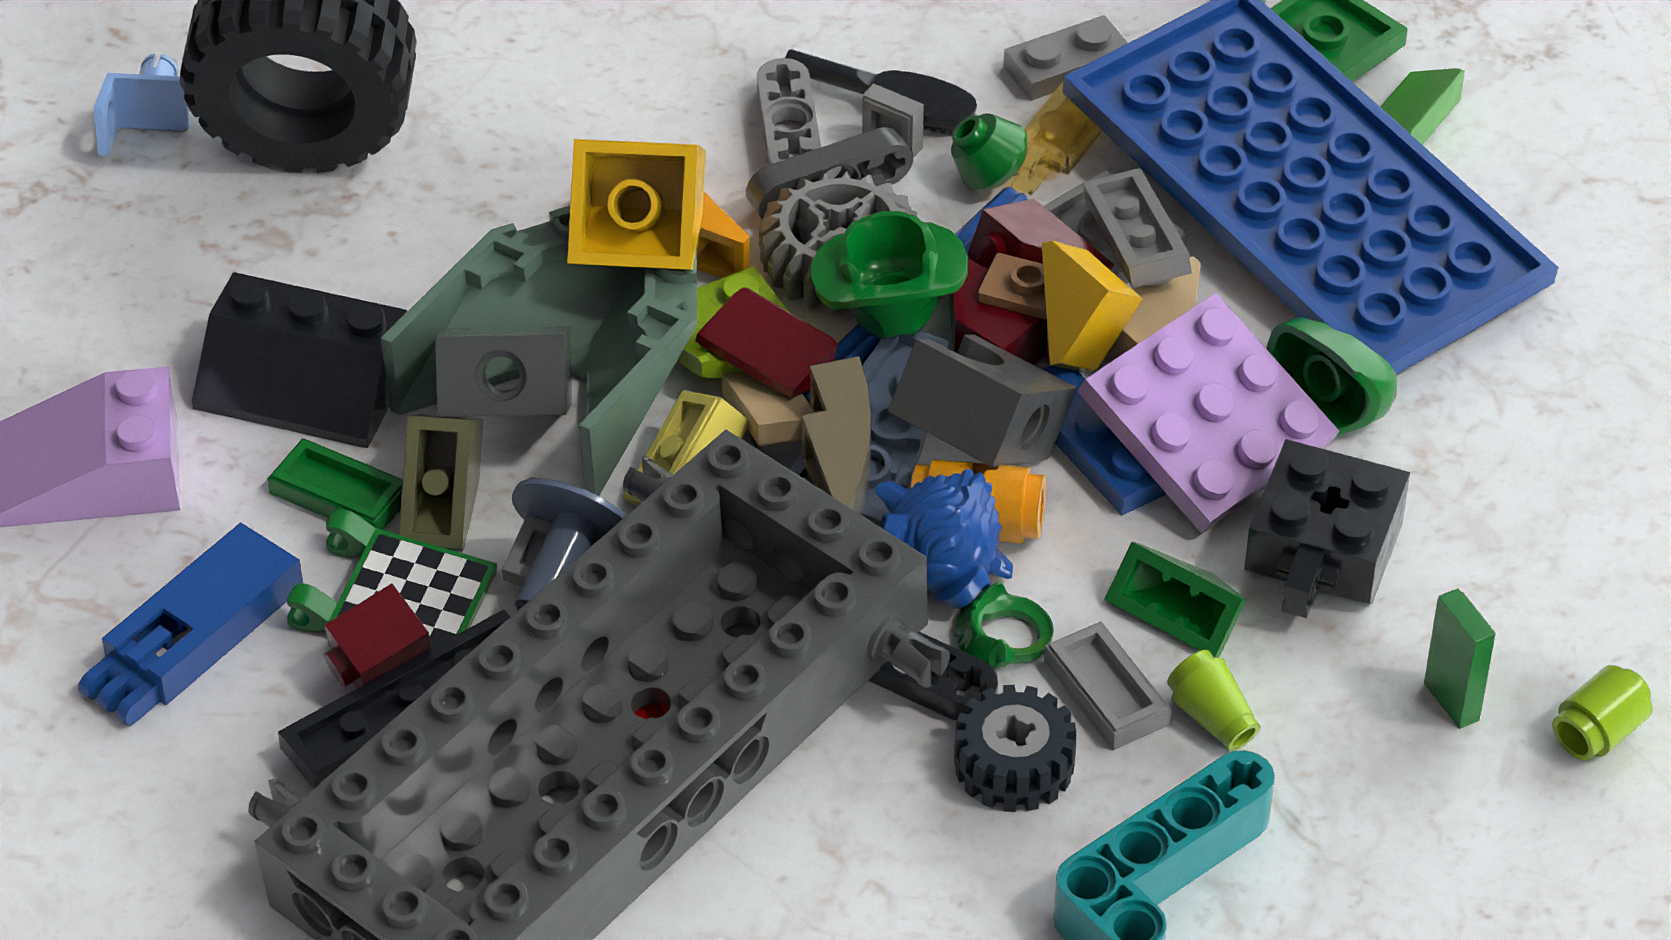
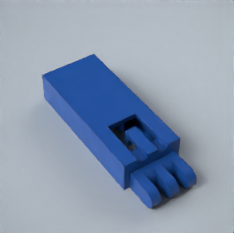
M240 522L102 638L105 657L83 675L78 684V691L91 700L97 698V704L108 712L116 711L117 718L127 725L135 724L159 702L167 706L287 602L291 589L296 584L303 583L300 559ZM187 629L191 630L175 645L173 644V638ZM162 648L167 650L161 657L155 655Z

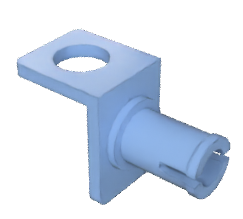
M155 54L145 57L141 63L139 74L107 73L93 109L98 156H109L119 128L186 131L190 125L189 108L184 100L185 92L180 86L177 65L170 57L161 54L157 67H153L156 61Z

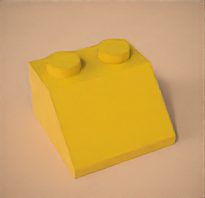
M574 139L567 264L693 270L703 213L706 150L698 144Z

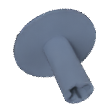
M531 477L518 483L512 493V503L521 518L524 520L528 514L548 521L552 525L515 601L517 610L522 608L625 518L627 514L598 495L561 481Z

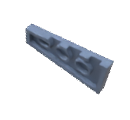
M924 331L913 335H897L888 339L881 338L862 365L868 385L871 412L869 489L862 516L881 528L880 523L883 514L890 513L884 502L875 494V488L882 482L892 481L908 490L911 489L913 472L919 462L927 432L889 413L888 409L916 339L927 338L949 349V340ZM801 452L789 470L810 482Z

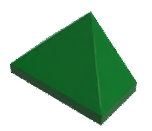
M1131 541L1104 600L1200 651L1208 650L1214 658H1219L1247 599L1212 572Z

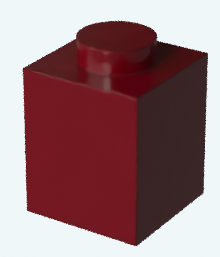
M393 583L325 624L330 650L325 652L323 656L332 674L344 688L352 683L356 688H359L431 649L429 632Z

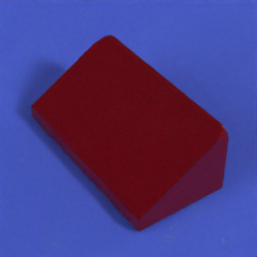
M748 287L739 289L697 333L695 341L788 399H792L810 390V366L833 362L837 350V342L834 338Z

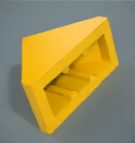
M1056 241L1043 242L1042 256L1050 365L1083 373L1096 371L1143 299L1088 250Z

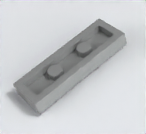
M1141 168L1083 182L1086 204L1132 289L1141 286H1161L1173 278L1192 273L1189 252Z

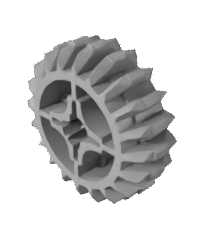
M822 171L819 181L813 183L804 178H799L796 190L781 188L777 201L767 204V211L764 214V218L761 219V227L758 234L760 261L763 264V271L768 272L772 287L783 288L786 291L788 301L804 297L810 310L822 303L816 295L811 278L812 260L821 246L835 235L845 233L851 223L863 217L882 211H900L917 216V212L911 210L907 196L894 193L891 183L875 186L871 174L861 180L851 179L846 171L842 178L830 179Z

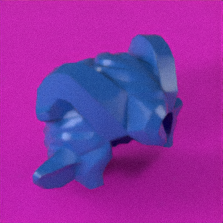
M965 469L961 474L955 473L948 477L938 475L935 478L930 475L921 483L917 482L910 490L892 481L880 483L875 488V494L884 502L890 513L883 514L880 523L882 529L927 557V589L935 599L954 609H960L975 599L980 591H984L991 586L988 575L1004 579L1012 578L1013 564L997 548L999 532L1002 526L998 521L999 513L995 509V498L991 496L993 487L991 483H986L983 473L980 472L974 475L972 470Z

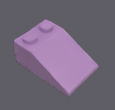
M169 366L104 372L0 421V527L180 510L178 421Z

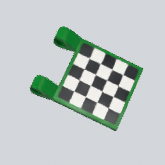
M337 509L331 513L326 522V530L330 532L326 540L327 550L334 555L342 557L362 556L338 602L314 586L305 583L296 584L287 597V605L291 607L287 615V623L290 627L303 632L325 630L326 623L393 583L429 632L431 648L471 627L497 573V563L375 528L357 514L345 509Z

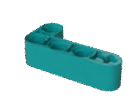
M1246 750L1227 753L1068 857L1059 866L1056 875L1053 918L1055 928L1064 940H1165L1166 918L1158 904L1246 846L1267 829L1270 820L1275 780L1273 767L1268 760L1257 753Z

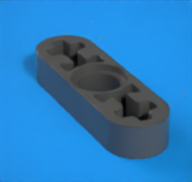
M889 127L877 128L763 167L749 180L746 187V197L760 218L763 219L767 211V204L777 201L781 188L796 190L799 178H804L813 183L819 181L822 171L826 173L835 167L842 168L834 178H842L847 171L851 179L861 180L871 174L875 186L885 183L893 185L900 181L911 169L913 153L895 129Z

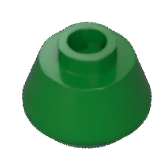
M991 113L968 116L958 124L952 135L951 155L963 183L972 190H992L1000 187L1017 173L1027 156L1028 143L1025 129L1017 123Z

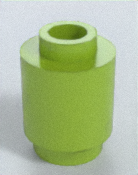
M1615 665L1605 666L1560 704L1558 715L1552 721L1553 732L1558 742L1568 753L1583 761H1588L1594 756L1602 757L1607 755L1652 715L1649 686L1638 673L1631 669H1623Z

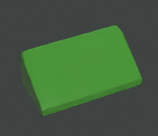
M1459 68L1410 72L1380 107L1423 145L1461 100L1465 71Z

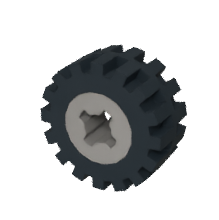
M1015 684L1003 685V693L996 694L993 688H990L981 693V702L972 698L965 704V714L959 713L956 722L954 765L956 766V776L959 783L965 781V791L972 798L981 793L982 804L993 808L996 802L1004 803V811L1016 812L1017 804H1024L1026 810L1031 811L1039 809L1040 799H1044L1050 804L1058 799L1059 789L1066 791L1071 782V774L1074 773L1075 722H1071V712L1066 705L1057 708L1058 698L1049 692L1041 698L1037 696L1038 688L1026 685L1024 692H1016Z

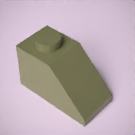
M427 414L407 416L399 535L443 548L464 549L479 485L484 419L437 417V415Z

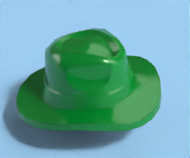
M882 211L851 223L845 233L835 235L821 246L812 260L811 278L816 295L823 304L831 309H850L860 327L876 338L888 339L897 335H913L923 329L933 316L937 296L957 292L964 284L968 275V256L962 241L951 230L932 222H923L917 216L907 214L906 212Z

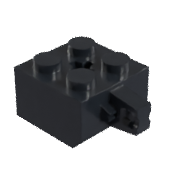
M1285 439L1249 527L1244 570L1286 581L1283 593L1285 599L1282 603L1281 611L1296 616L1308 617L1319 590L1372 604L1403 524L1410 472Z

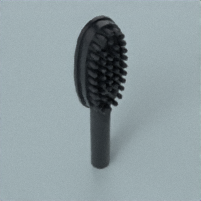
M789 49L785 58L799 61L805 65L809 71L810 79L859 94H864L874 83L924 104L923 130L926 129V126H931L932 132L936 131V128H940V132L943 134L946 132V129H950V133L953 135L958 124L968 116L975 115L977 109L976 99L970 92L935 77L898 70L873 74L793 49Z

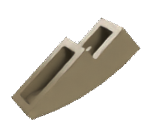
M858 356L810 366V405L816 413L802 415V460L811 484L862 515L869 489L871 412L868 385Z

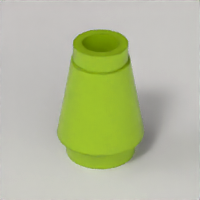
M1202 650L1183 660L1169 675L1167 685L1173 691L1172 702L1217 740L1223 742L1229 751H1235L1245 746L1258 734L1261 725L1254 718L1251 708L1223 658H1214L1208 650Z

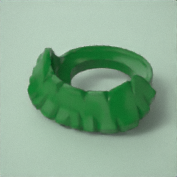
M1001 581L994 583L984 591H980L975 599L960 609L961 613L957 616L958 625L955 628L958 649L985 661L993 669L1006 667L1009 664L1028 663L1038 659L1044 654L1045 645L1051 643L1054 633L1053 622L1040 605L1026 597L1007 593ZM1000 616L1017 617L1026 621L1035 629L1038 640L1029 647L1012 648L1003 639L997 640L987 636L982 629L981 623Z

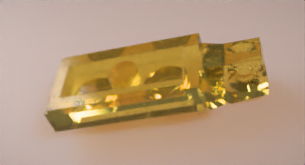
M1063 82L1025 127L1028 152L1024 163L1013 176L1011 187L1030 195L1036 191L1051 171L1069 175L1103 132L1062 93Z

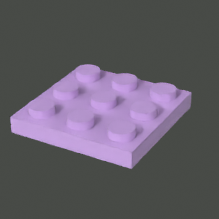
M1214 293L1086 378L1077 391L1201 534L1265 490L1285 439L1323 449L1339 433L1335 425L1217 293Z

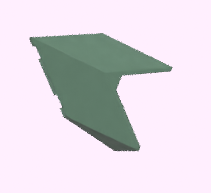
M570 206L550 211V221L517 231L515 225L511 223L491 229L381 337L390 411L402 415L437 404L435 337L445 328H470L471 331L513 332L542 330L543 327L570 326L571 374L587 381L586 418L579 424L584 489L600 496L697 327V248L693 270L567 264ZM507 357L492 358L486 365V377L492 386L520 377L518 366Z

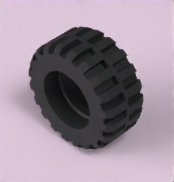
M198 0L193 8L182 58L180 86L185 92L184 100L194 117H199L198 123L212 139L219 136L222 139L224 148L239 156L241 153H245L252 157L253 163L269 168L270 163L285 166V171L302 173L303 168H316L317 173L334 171L338 164L344 163L347 167L361 163L367 159L368 153L374 155L390 143L391 137L399 132L408 108L416 60L415 49L417 40L415 30L408 21L409 15L398 0ZM267 56H300L317 61L332 70L316 72L297 70L281 65Z

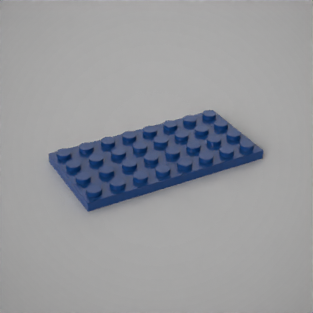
M1211 0L1064 76L1062 93L1298 317L1324 322L1335 330L1353 335L1392 365L1396 374L1546 289L1555 282L1559 268L1262 0Z

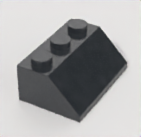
M233 272L209 313L192 397L193 409L368 448L390 407L381 337L407 310Z

